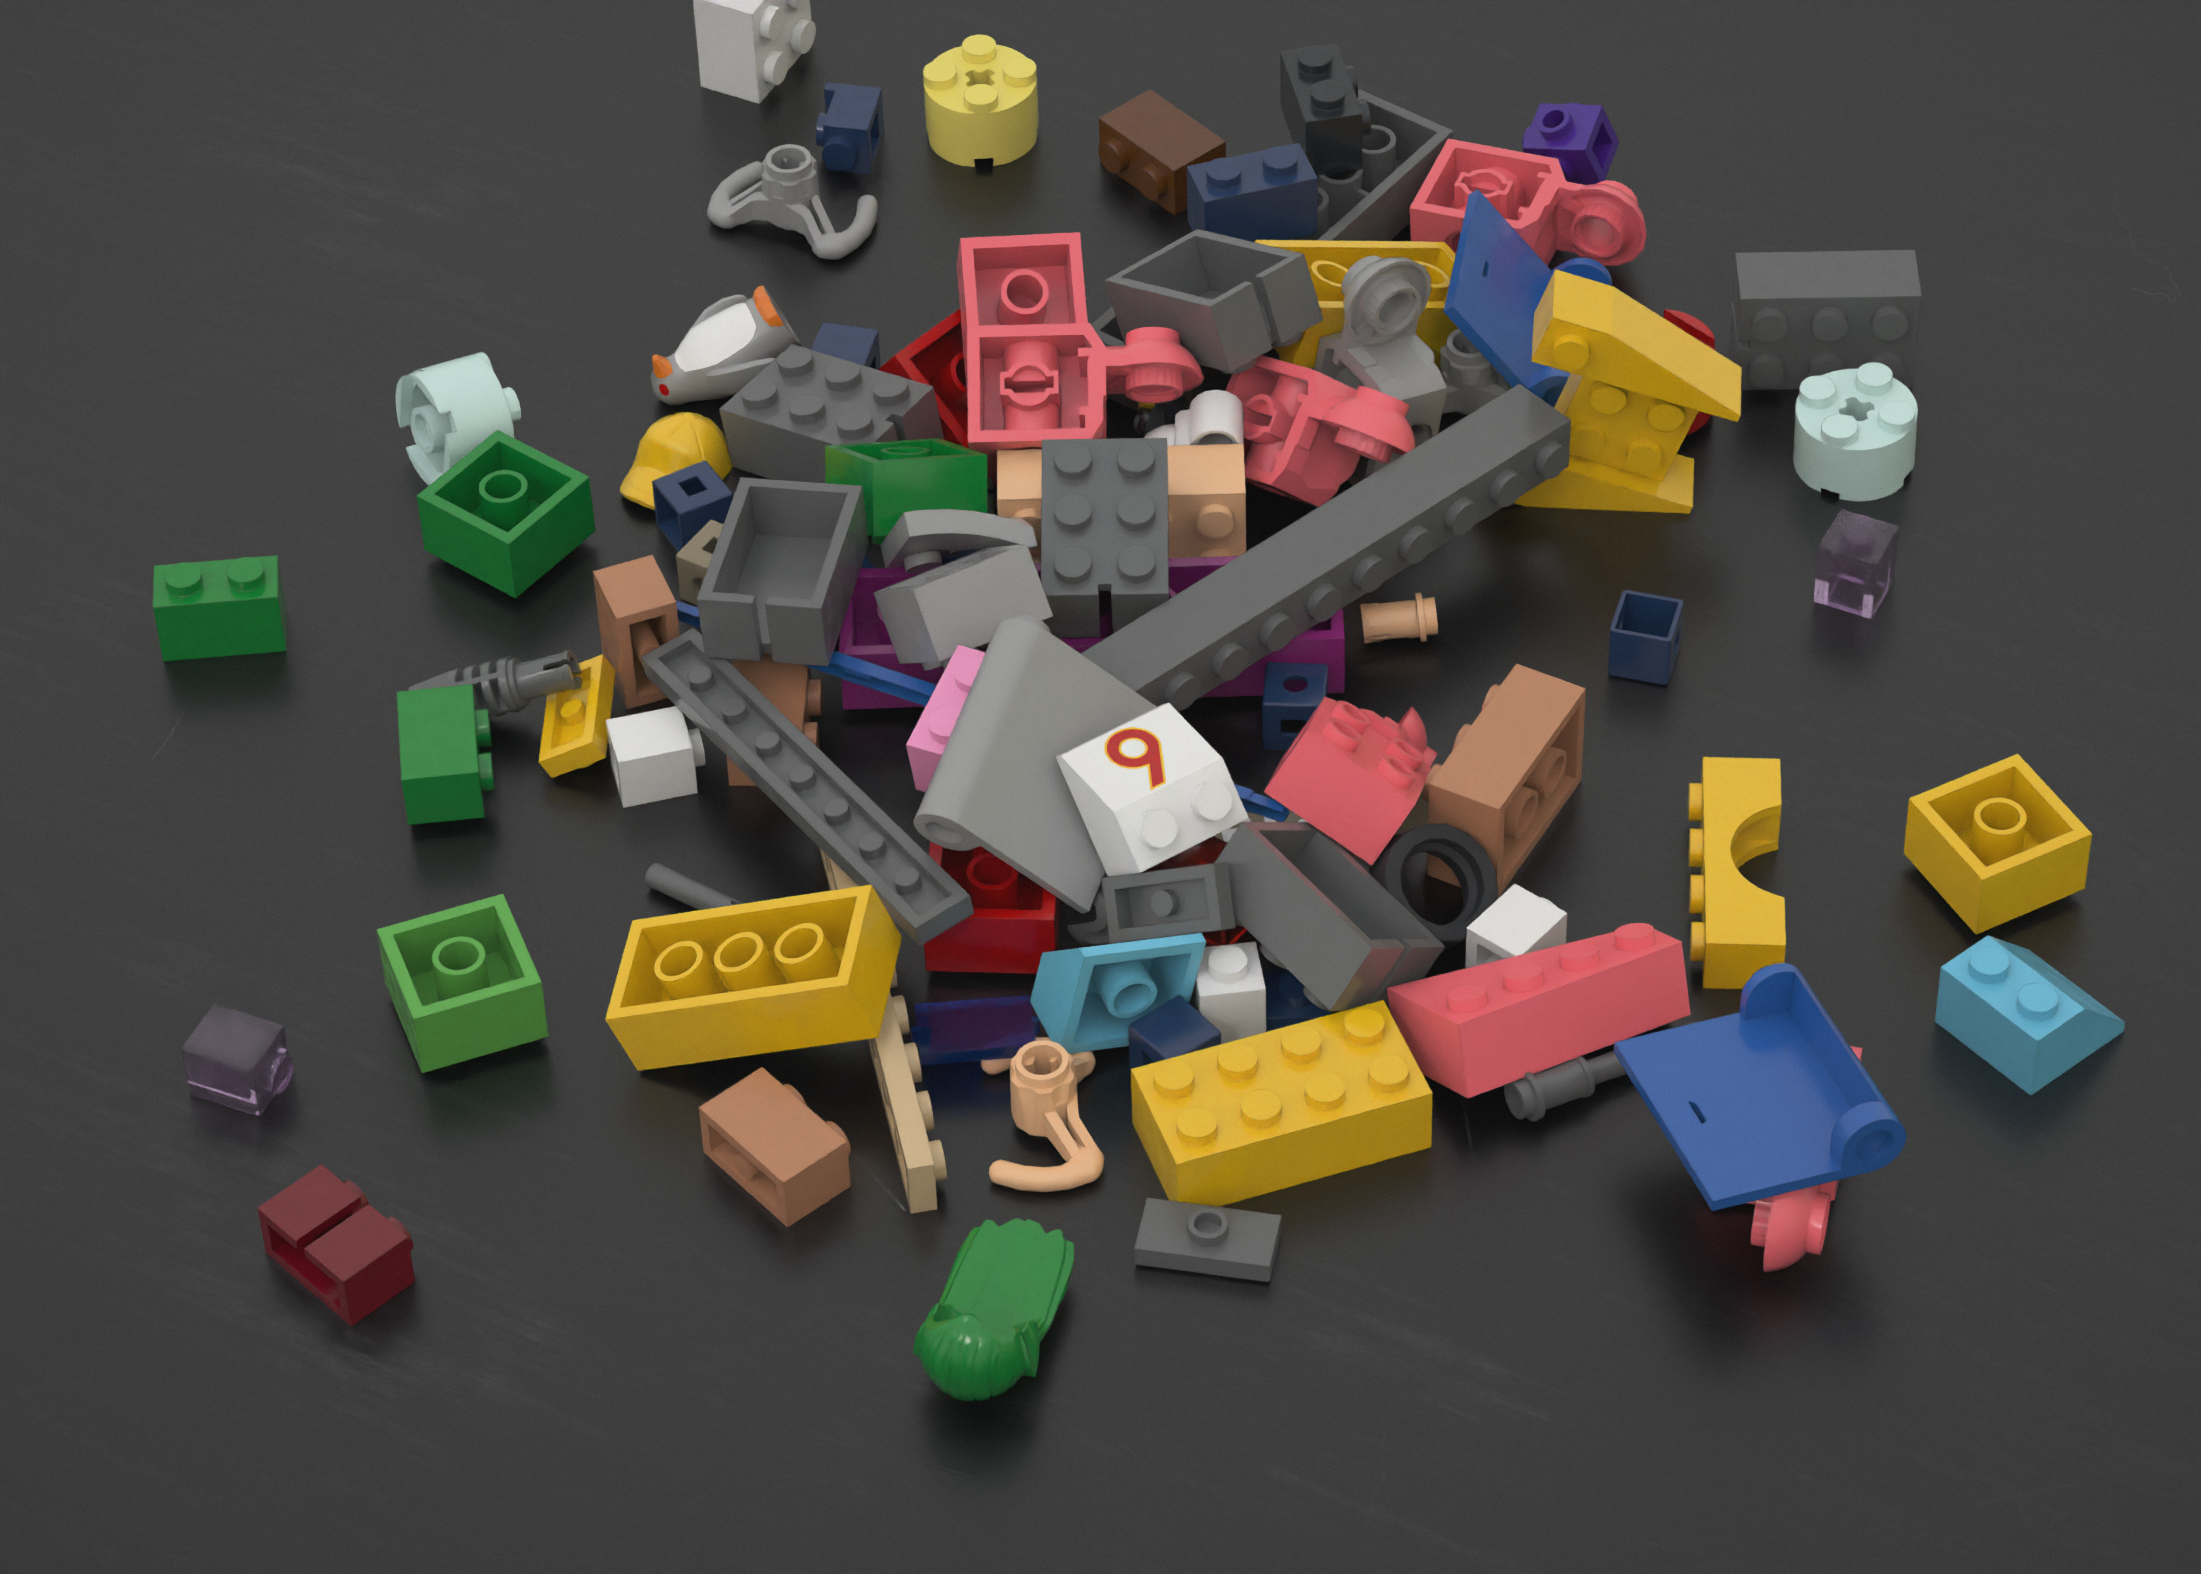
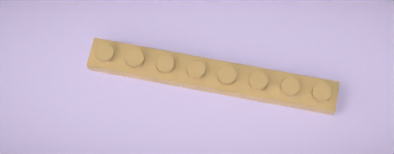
M820 848L830 891L858 887ZM896 968L890 988L897 987ZM889 991L879 1038L867 1040L910 1213L913 1214L937 1209L936 1181L947 1180V1171L941 1141H928L926 1133L927 1131L934 1130L933 1112L928 1091L916 1092L914 1083L922 1082L921 1066L915 1042L904 1044L902 1035L909 1034V1021L903 995L892 997Z

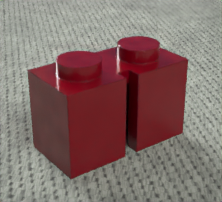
M322 1164L257 1208L265 1252L350 1326L356 1324L415 1282L411 1258L414 1244L404 1225L395 1217L389 1216L385 1218L369 1204L364 1193L354 1182L350 1180L342 1182Z

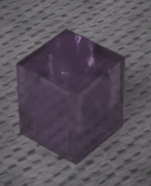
M1841 509L1818 546L1814 602L1872 619L1894 582L1899 526Z
M216 1004L211 1007L181 1048L191 1095L257 1116L262 1114L275 1094H280L286 1089L293 1073V1059L289 1056L283 1025Z

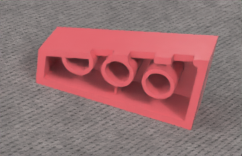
M1646 923L1626 924L1611 933L1387 988L1390 1013L1422 1074L1466 1098H1471L1524 1078L1527 1072L1535 1074L1612 1045L1614 1042L1628 1039L1691 1015L1682 941L1666 935Z

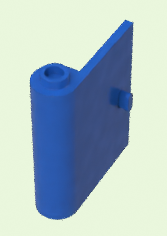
M1477 189L1468 196L1443 312L1512 388L1520 384L1554 408L1571 373L1531 362L1534 312L1555 269L1612 286L1611 275L1601 263L1589 258L1570 259L1550 270Z
M1777 963L1756 971L1742 990L1739 1013L1614 1042V1054L1712 1211L1876 1171L1891 1163L1900 1154L1906 1143L1907 1135L1904 1126L1800 970L1794 965Z

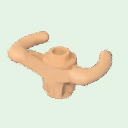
M1032 1037L1006 1043L982 1055L981 1066L987 1074L996 1075L1010 1069L1011 1115L1016 1126L1029 1135L1048 1137L1063 1159L1067 1161L1060 1166L1037 1167L1024 1166L1000 1159L993 1162L989 1168V1177L992 1182L1020 1191L1052 1192L1073 1189L1099 1178L1104 1167V1155L1079 1118L1077 1084L1084 1077L1090 1075L1096 1065L1095 1056L1092 1051L1069 1054L1064 1047L1051 1041L1049 1037Z

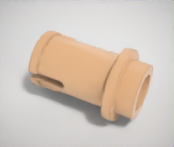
M1415 593V600L1360 604L1364 644L1406 637H1420V642L1427 641L1426 635L1438 634L1434 597L1422 598L1421 593Z

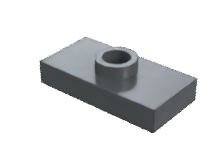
M1147 1198L1134 1247V1261L1136 1265L1270 1282L1282 1231L1281 1215Z

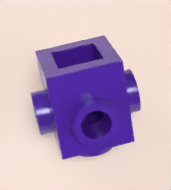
M1540 103L1531 126L1527 127L1524 132L1522 149L1524 153L1558 159L1566 182L1589 185L1606 179L1620 141L1602 105Z

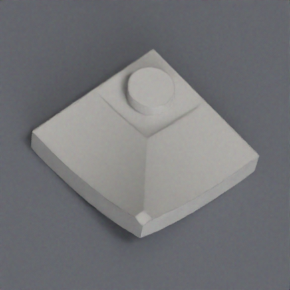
M936 509L904 512L880 546L886 569L905 566L906 573L914 574L942 566V559L969 555L984 548L1027 544L1030 550L1037 547L1033 527L1019 517L1004 518L976 511Z

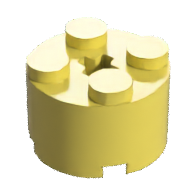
M978 34L967 37L962 42V46L942 53L924 67L923 83L926 130L931 148L940 157L954 164L975 167L974 159L993 158V166L1019 159L1035 145L1038 136L1039 116L1037 67L1034 61L1012 48L996 45L995 40L990 36Z

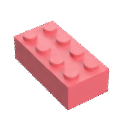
M1080 232L960 238L957 257V277L968 403L967 326L1088 323ZM987 466V478H991L994 486L993 489H997V466Z

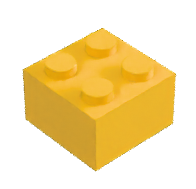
M2016 754L1909 798L1904 854L1977 935L2085 889L2092 833L2022 757Z

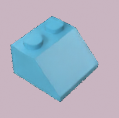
M1202 933L1043 952L1030 1003L1050 1040L1060 1044L1069 1054L1129 1046L1128 1027L1132 1022L1177 995L1182 996L1188 1003L1190 1002L1206 940Z
M1987 935L1941 966L1935 1022L2030 1096L2124 1032L2125 1022L2029 949Z

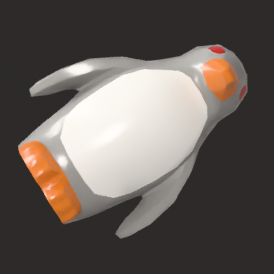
M762 285L755 289L752 298L748 299L744 295H733L722 298L702 312L671 356L653 355L651 357L653 364L651 373L652 390L658 399L668 405H682L694 401L726 398L737 394L791 344L796 346L802 345L779 306Z

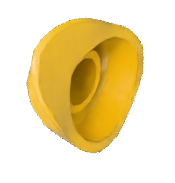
M680 412L659 419L649 427L641 439L635 461L620 486V494L632 502L655 510L652 481L703 460L707 461L723 480L732 468L728 445L723 432L710 418L703 417L698 413Z

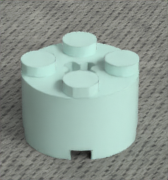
M484 352L415 370L408 375L402 376L397 383L396 412L399 427H411L416 444L406 447V450L415 470L427 485L432 484L495 431L499 430L514 438L513 423L519 422L521 419L519 400L512 388L506 387L502 389L498 378L493 372L491 362Z
M1876 362L1865 363L1858 369H1842L1821 376H1810L1803 380L1799 388V396L1795 407L1793 453L1794 466L1799 477L1809 487L1819 492L1823 488L1839 493V499L1848 501L1876 500L1895 493L1904 485V478L1910 471L1912 473L1915 463L1918 408L1911 391L1900 381L1893 378V372L1888 366Z

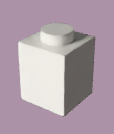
M677 706L606 720L610 762L623 808L698 793L695 767L706 764L702 738L698 728L687 729L683 713Z
M1513 884L1467 927L1466 968L1566 944L1567 913L1559 909L1548 899L1538 897L1517 884Z
M1256 941L1204 948L1191 995V1005L1220 1030L1221 1044L1266 1032V987Z

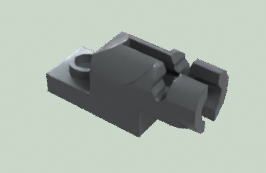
M1222 862L1104 877L1093 901L1096 908V920L1089 923L1067 925L1069 933L1075 941L1083 946L1236 928L1228 863Z

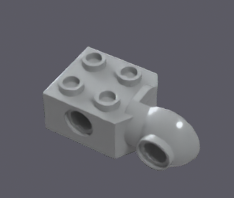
M1367 256L1352 265L1344 276L1341 284L1344 296L1343 331L1320 337L1314 370L1356 390L1359 385L1365 386L1410 405L1406 419L1413 430L1417 447L1438 434L1447 390L1441 373L1434 364L1433 351L1416 335L1418 318L1425 309L1431 293V277L1423 265L1408 258ZM1393 453L1389 464L1402 455ZM1360 456L1354 473L1347 481L1354 486L1388 464Z

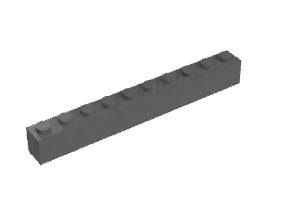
M1518 384L1087 649L1081 655L1158 707L1162 704L1170 703L1176 711L1185 710L1204 694L1225 681L1233 680L1244 669L1273 651L1284 648L1292 639L1314 625L1327 621L1338 610L1365 593L1375 591L1389 578L1410 565L1421 562L1429 553L1456 536L1467 533L1475 524L1499 509L1512 505L1520 496L1542 482L1558 476L1563 469L1569 466L1571 420Z

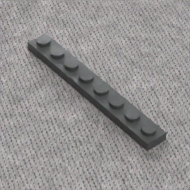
M694 627L641 657L645 675L858 886L872 885L891 919L919 946L974 914L970 895L726 658L705 657L702 635Z

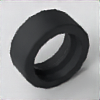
M1422 824L1401 834L1386 845L1369 869V874L1445 946L1441 953L1466 941L1467 927L1489 908L1498 897L1496 871L1485 849L1467 832L1447 824ZM1419 852H1425L1440 858L1453 870L1461 885L1463 898L1461 913L1454 921L1446 925H1436L1421 918L1410 907L1402 892L1400 876L1402 866L1409 857Z

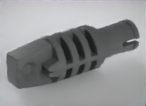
M568 649L561 653L521 662L517 657L507 656L500 658L498 661H486L482 665L474 664L467 666L465 669H454L410 686L409 691L472 684L476 710L488 708L489 718H491L492 716L506 715L510 711L513 713L522 711L526 706L530 705L531 699L571 689H579L582 685V679L579 676L573 677L574 674H581V669L575 653Z

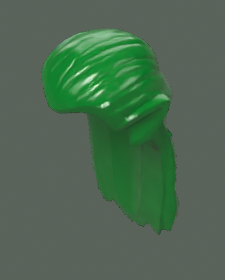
M1016 1218L1001 1226H998L993 1220L986 1219L981 1227H975L971 1230L957 1254L940 1302L934 1304L928 1313L926 1321L921 1325L915 1337L913 1355L919 1356L925 1372L938 1389L945 1394H950L951 1398H961L962 1401H973L974 1399L983 1401L989 1400L991 1396L995 1398L1005 1393L1022 1376L1036 1377L1039 1344L1054 1321L1072 1274L1074 1243L1064 1239L1062 1230L1055 1229L1045 1233L1040 1223L1030 1219L1023 1221L1020 1218Z

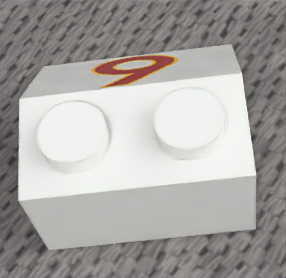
M1170 703L1162 704L1056 756L1108 877L1141 873L1248 819V815L1223 758Z

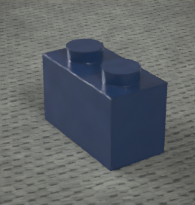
M1300 143L1274 146L1267 150L1229 158H1217L1210 162L1187 166L1188 223L1192 231L1199 229L1251 242L1256 240H1288L1316 234L1318 230V178Z

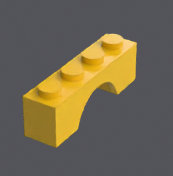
M1703 757L1701 783H1689L1688 821L1700 822V829L1690 828L1688 860L1689 867L1701 868V875H1690L1689 913L1702 914V922H1691L1690 961H1700L1703 964V988L1743 989L1747 981L1759 969L1777 963H1785L1784 897L1758 888L1745 879L1738 871V868L1750 859L1778 850L1782 805L1780 759Z

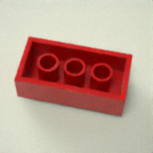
M930 841L929 856L970 895L974 914L924 944L925 971L1037 974L1042 953L1058 951L1063 901L981 846L967 851H957L944 848Z

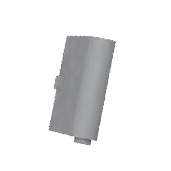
M1018 615L1015 618L1001 620L995 629L914 818L916 830L929 841L951 850L967 851L981 846L1080 913L1089 912L1105 874V869L1056 756L1157 706L1051 634L1050 628L1041 620L1028 615Z

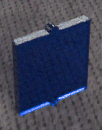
M1030 995L915 1004L916 1026L910 1029L911 1042H915L919 1046L920 1066L1013 1058L1021 1047L1036 1041L1035 1034L1040 1032V1020L1038 1017L1032 1016Z

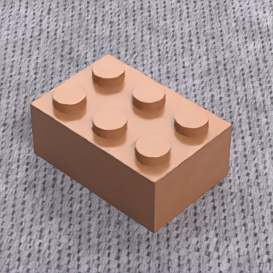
M1517 663L1501 685L1494 684L1489 689L1484 699L1481 713L1472 725L1464 724L1455 739L1451 754L1443 765L1435 764L1432 767L1423 788V799L1428 801V820L1426 824H1447L1465 831L1485 849L1496 871L1497 899L1582 780L1586 688ZM1427 853V875L1461 887L1453 870L1440 858Z

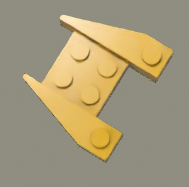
M1555 269L1534 312L1531 362L1571 373L1554 407L1571 420L1569 466L1563 469L1555 478L1547 479L1520 496L1514 503L1525 507L1690 514L1693 508L1694 459L1679 455L1677 452L1698 411L1738 422L1741 416L1742 367L1617 288Z

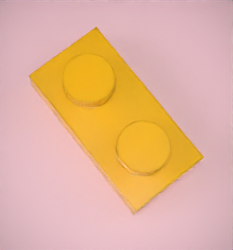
M603 654L579 663L581 674H574L573 677L579 676L582 679L581 688L547 695L539 763L551 778L575 769L586 768L596 761L606 758L608 743L606 720L611 717L616 670Z

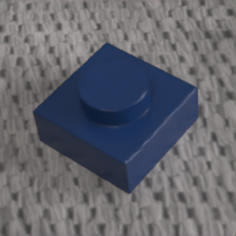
M1288 969L1263 970L1266 987V1032L1331 1014V1012L1313 1004L1303 993L1304 985Z

